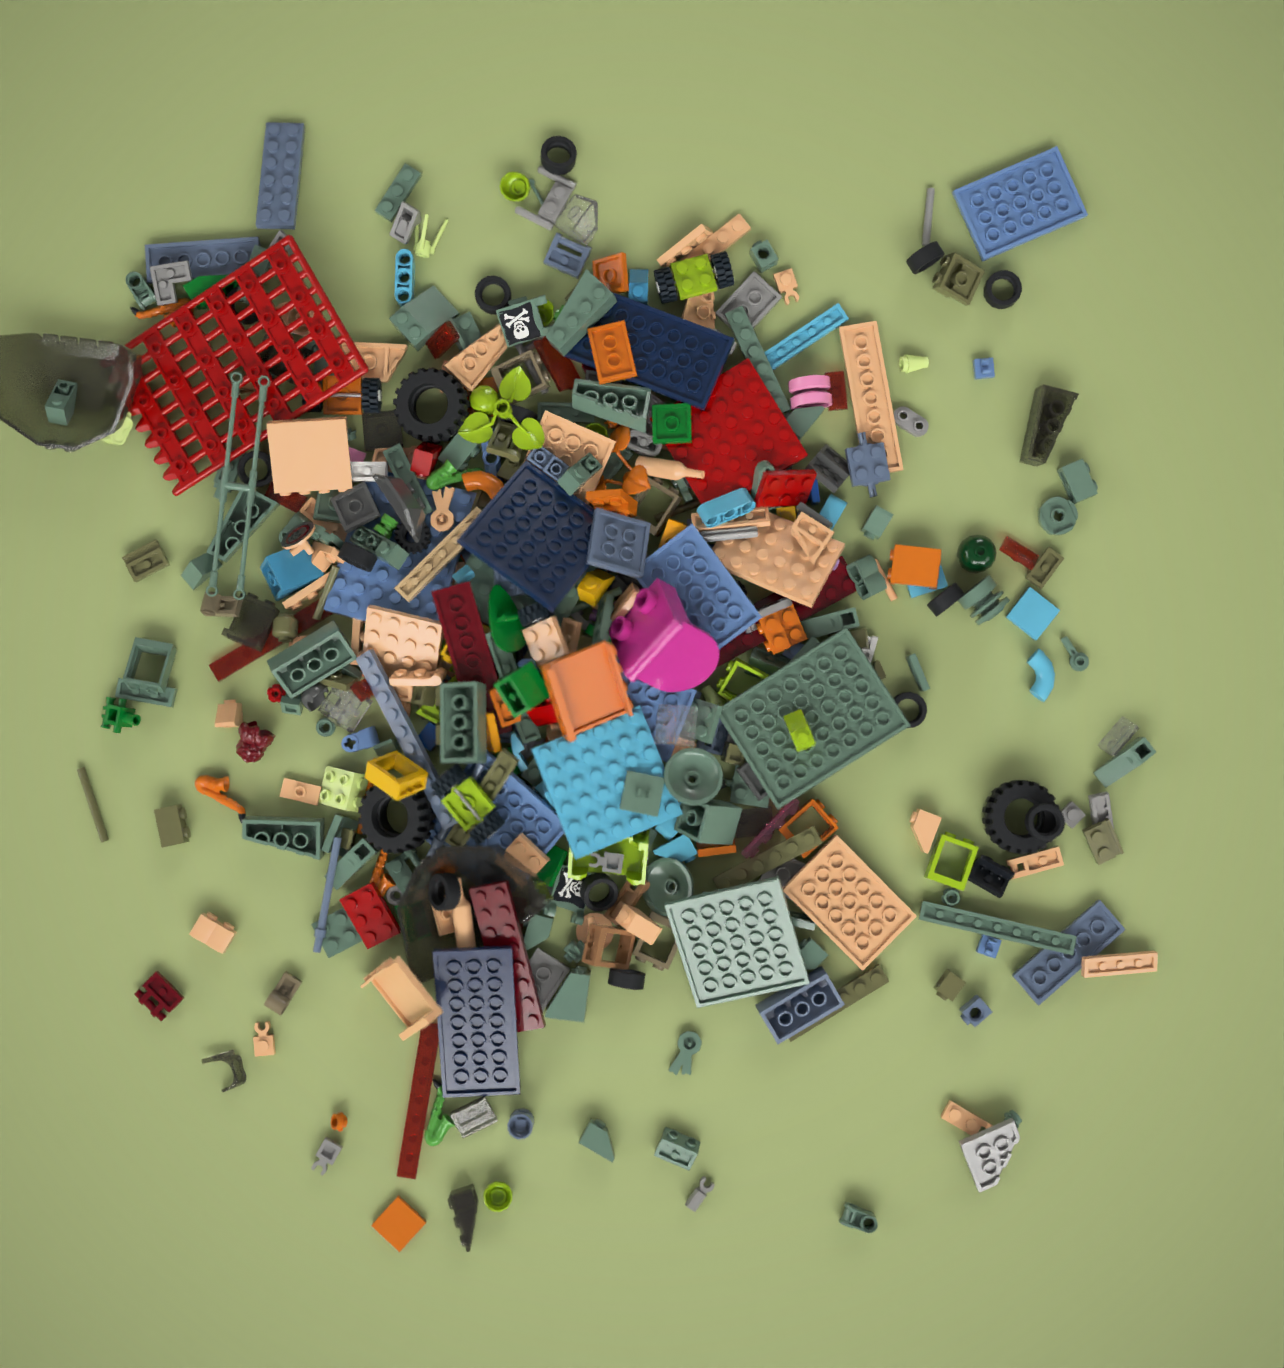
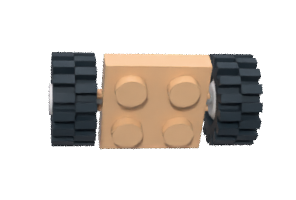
M539 602L517 611L522 627L535 624L522 630V633L537 667L557 660V658L569 653L556 616L552 617L555 615L554 611L551 612ZM538 668L541 676L543 677L541 668Z

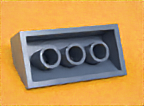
M822 966L808 973L810 984L779 990L755 1005L777 1044L782 1043L845 1005Z

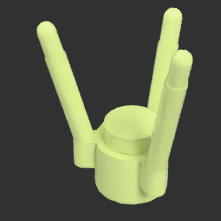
M425 214L421 239H419V224L415 226V244L413 249L415 255L429 258L430 254L434 255L435 247L446 228L448 219H445L431 246L430 241L425 240L429 216Z

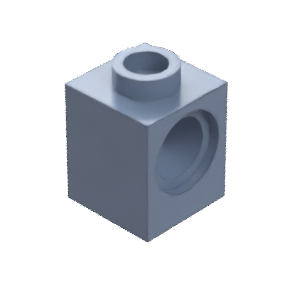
M975 995L959 1009L962 1013L960 1017L967 1025L971 1023L974 1027L992 1013L991 1009L978 995ZM977 1007L978 1014L974 1017H971V1009Z

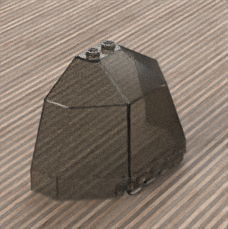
M38 333L0 335V420L37 446H44L45 449L49 450L60 448L66 452H75L115 433L123 426L142 376V356L123 344L99 340L97 346L95 339L80 338L78 344L77 337L61 335L59 342L58 335L44 333L43 338ZM58 379L75 382L78 385L75 409L68 426L48 422L45 404Z
M499 844L449 847L443 845L435 850L436 854L432 857L427 856L420 861L421 864L414 869L397 907L408 965L412 973L421 984L434 979L433 949L457 948L455 932L442 936L438 934L432 905L428 896V886L433 875L437 873H453L456 877H461L464 896L471 904L477 947H484L469 892L470 887L508 880L518 920L521 924H524L541 912L554 899L544 881Z

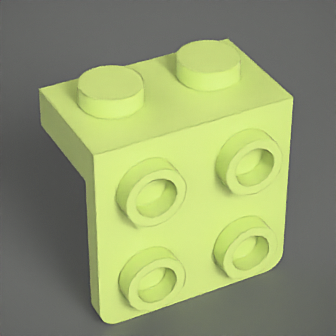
M327 766L321 786L319 803L345 811L358 812L359 807L363 805L361 800L365 796L368 786L365 774Z

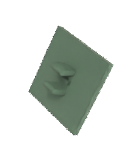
M627 770L619 809L658 817L664 778Z

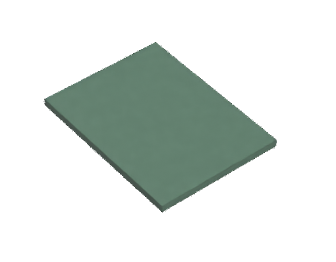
M847 627L724 704L720 715V720L777 809L911 726ZM801 709L816 746L797 752L783 716Z

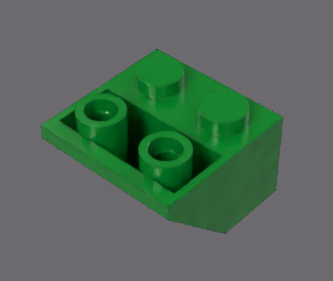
M532 660L499 678L494 684V687L514 718L531 710L549 697L546 683Z

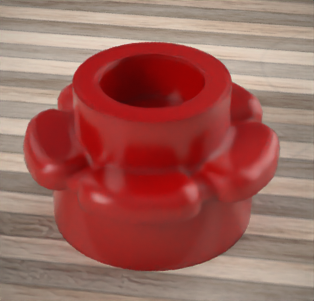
M273 684L267 690L268 699L273 703H279L282 696L286 695V691L281 685Z

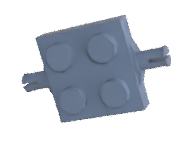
M865 432L857 434L860 445L846 448L845 454L852 487H868L869 497L872 498L878 496L875 485L891 479L884 442L867 443Z

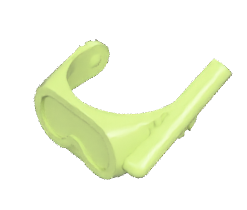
M107 403L105 407L113 410L117 414V418L109 435L101 438V440L109 444L121 445L126 441L133 426L132 414Z

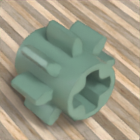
M573 939L563 949L566 952L564 957L569 963L572 960L578 963L582 959L585 944L581 940L576 942Z

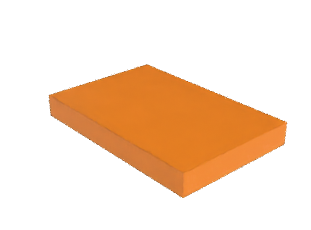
M625 320L587 328L599 385L637 376Z

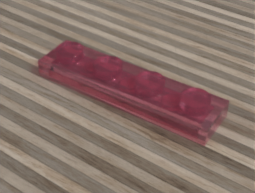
M795 798L784 805L740 853L746 859L749 856L753 858L759 852V845L762 842L766 844L773 837L771 833L775 828L779 830L786 823L784 819L789 814L792 816L799 809L797 805L800 802Z

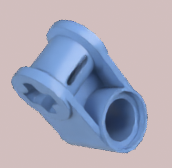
M371 726L345 736L342 739L341 746L347 752H356L371 748L379 744L380 740L375 726ZM349 739L356 742V744L353 745V749L351 747H347Z

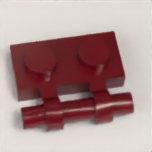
M156 971L142 985L147 990L145 994L140 989L134 993L139 999L138 1002L141 1005L144 1004L151 1011L150 1014L154 1018L157 1017L161 1022L167 1017L162 1010L165 1008L169 1013L172 1012L185 998L159 971ZM151 996L159 1002L158 1006L150 1000Z

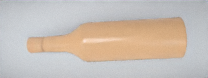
M639 456L635 462V466L643 465L647 470L648 476L670 480H680L683 477L701 479L705 477L704 471L687 468L680 461Z
M457 877L460 883L461 897L457 907L452 910L457 948L477 947L471 904L464 896L461 877Z

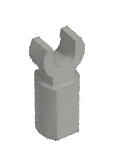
M705 1176L700 1179L699 1188L696 1187L685 1203L694 1212H696L706 1198V1193L712 1191L715 1185L712 1182L710 1186H704Z

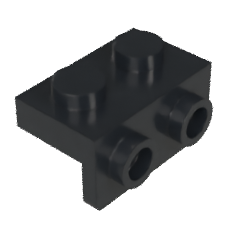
M980 855L974 860L968 881L1001 898L1009 880L1014 877L1015 873L1010 871L1008 867L996 863L991 857Z

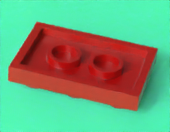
M814 469L764 471L754 499L756 507L798 506L800 502L806 505L817 475Z
M374 881L339 899L367 949L401 932V928Z

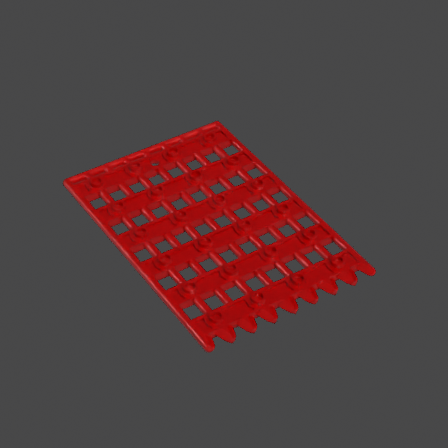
M292 235L285 236L100 361V365L103 368L111 366L116 368L109 376L108 381L110 383L124 382L125 384L118 392L117 397L121 400L133 398L134 401L127 408V411L131 412L132 416L142 414L143 417L137 423L136 430L139 432L151 430L152 433L146 439L145 446L147 448L160 446L161 449L154 457V462L158 465L169 462L170 466L164 472L163 478L167 481L179 480L172 490L174 496H179L224 466L226 454L224 443L227 442L228 432L220 437L215 427L228 418L230 420L232 381L228 374L242 365L247 375L243 377L240 388L251 382L256 391L243 400L240 395L237 398L233 437L239 435L243 444L231 452L230 462L255 445L258 412L251 416L247 406L259 398V377L267 376L271 381L267 389L266 402H264L263 418L270 414L273 421L297 419L369 371L366 362ZM288 244L294 253L289 256L285 249V246ZM268 259L273 268L258 277L253 268ZM296 261L300 263L303 269L300 272L297 270L294 264ZM277 275L282 284L267 293L263 283ZM308 277L312 284V287L309 289L303 280ZM236 280L241 289L227 298L222 289ZM286 291L291 301L276 309L272 300ZM316 293L322 301L319 305L313 297ZM246 296L250 305L236 314L231 305ZM205 301L210 310L196 319L191 309ZM296 307L301 317L286 326L281 316ZM324 310H327L331 317L329 321L326 320L322 313ZM314 311V316L310 318L308 316L309 312ZM255 312L259 322L245 330L241 321ZM214 317L219 326L205 335L201 325ZM174 321L179 331L165 339L160 330ZM305 324L310 333L295 342L291 332ZM334 326L337 327L341 334L339 337H336L331 329ZM264 328L269 338L254 346L250 337ZM224 333L228 343L214 351L210 341ZM184 338L188 347L174 356L169 346ZM314 340L319 350L304 358L300 349ZM143 342L148 351L134 359L130 350ZM344 342L350 350L347 354L341 346ZM274 345L278 354L264 363L259 353ZM233 349L237 359L223 367L219 357ZM193 354L197 363L183 371L178 362ZM324 356L329 366L314 375L309 365ZM152 358L157 368L144 376L139 366ZM353 359L356 360L358 366L360 367L357 370L354 369L352 363L350 362ZM283 361L287 371L273 379L268 370ZM202 370L206 379L192 387L188 378ZM333 373L338 382L323 391L319 381ZM161 374L166 384L153 392L148 382ZM292 377L297 387L282 395L278 386ZM266 378L261 380L262 385H266L268 383V380ZM211 386L215 396L202 404L197 394ZM171 391L175 400L162 408L157 399ZM302 394L306 403L292 412L287 402ZM220 402L225 412L211 420L206 411ZM180 407L185 416L171 424L166 415ZM189 423L194 432L180 440L175 431ZM267 429L261 432L260 442L268 438ZM198 439L203 448L189 457L184 447ZM207 455L212 465L198 473L194 463Z

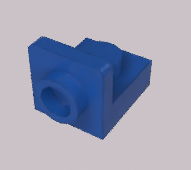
M815 479L808 497L811 505H817L820 502L817 479Z

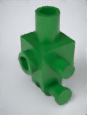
M106 696V706H103V710L106 711L105 714L101 715L103 718L102 728L110 729V725H114L113 732L120 734L122 727L132 728V726L140 724L141 717L135 714L136 709L126 706L127 699L119 698L118 705H114L116 698Z

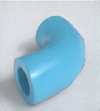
M1037 649L1026 662L1033 668L1036 675L1035 683L1029 691L1038 700L1045 702L1054 687L1055 672L1050 659L1042 650Z

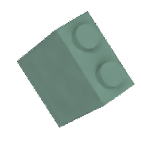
M712 799L701 805L681 803L680 808L683 814L677 816L674 827L675 831L698 843L732 845L742 812L741 807L731 802Z
M576 966V968L571 969L548 1006L545 1018L584 1022L591 970H587L586 966Z

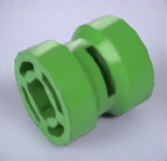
M384 513L381 517V522L376 524L373 530L379 535L390 539L393 530L397 529L396 526L399 523Z

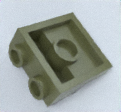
M956 252L947 254L940 261L942 266L940 272H937L932 279L934 283L932 289L945 297L954 298L965 306L970 305L985 271Z

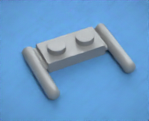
M539 166L538 173L556 182L541 206L538 215L520 206L515 208V213L551 231L577 183L561 175L551 174L543 166Z

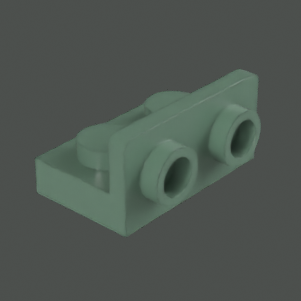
M470 311L455 319L449 318L450 325L447 326L452 336H457L459 341L456 342V345L460 352L482 336Z
M665 1127L654 1156L690 1171L698 1155L700 1141Z

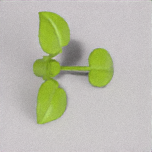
M520 366L514 368L501 381L499 393L504 399H500L495 403V411L493 412L491 422L485 413L475 412L465 419L463 425L458 430V434L463 439L481 444L490 440L493 434L490 426L494 425L497 416L502 419L510 418L518 426L512 433L513 442L518 448L532 450L543 447L545 435L540 423L533 418H525L520 424L513 417L512 408L509 404L513 400L518 402L524 401L531 393V383Z

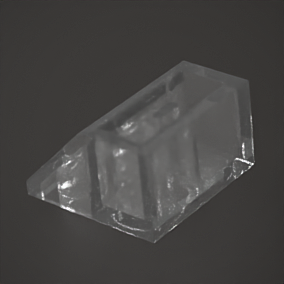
M331 688L318 711L334 724L353 733L373 701L355 688H351L348 691Z
M658 704L654 743L693 748L698 707Z

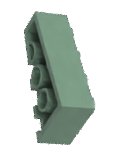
M587 269L546 336L549 343L563 357L588 332L587 328L593 327L617 302L614 294Z
M575 379L572 391L573 409L646 433L651 403V389L614 383L599 385L598 381Z
M239 491L222 523L219 559L226 563L243 545L247 513V492ZM257 491L255 492L254 506H252L249 538L280 505ZM216 535L206 551L207 553L213 556L215 550Z
M247 816L242 819V839L320 860L324 856V851H321L324 844V818Z

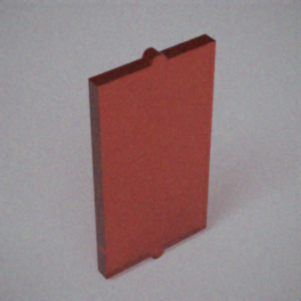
M546 336L543 339L534 341L533 344L558 391L572 390L575 379L581 378L571 359L563 357L549 343Z

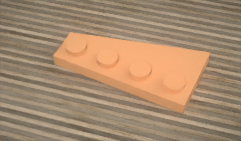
M500 323L442 365L469 392L475 389L508 348Z

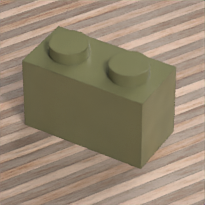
M182 804L154 810L161 847L190 842L191 832L189 827L186 826L185 819L187 818L185 808H182Z

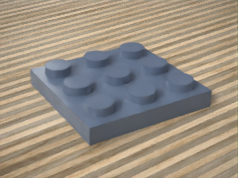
M596 508L593 514L586 564L641 579L644 574L651 523Z

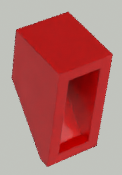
M422 442L414 450L410 471L415 472L420 477L429 476L434 471L438 461L437 458L440 456L443 446L431 442Z

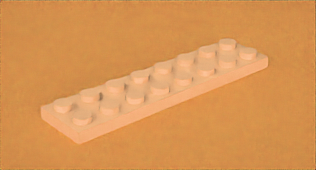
M877 321L839 327L857 434L865 432L867 443L884 442L889 473L903 471Z

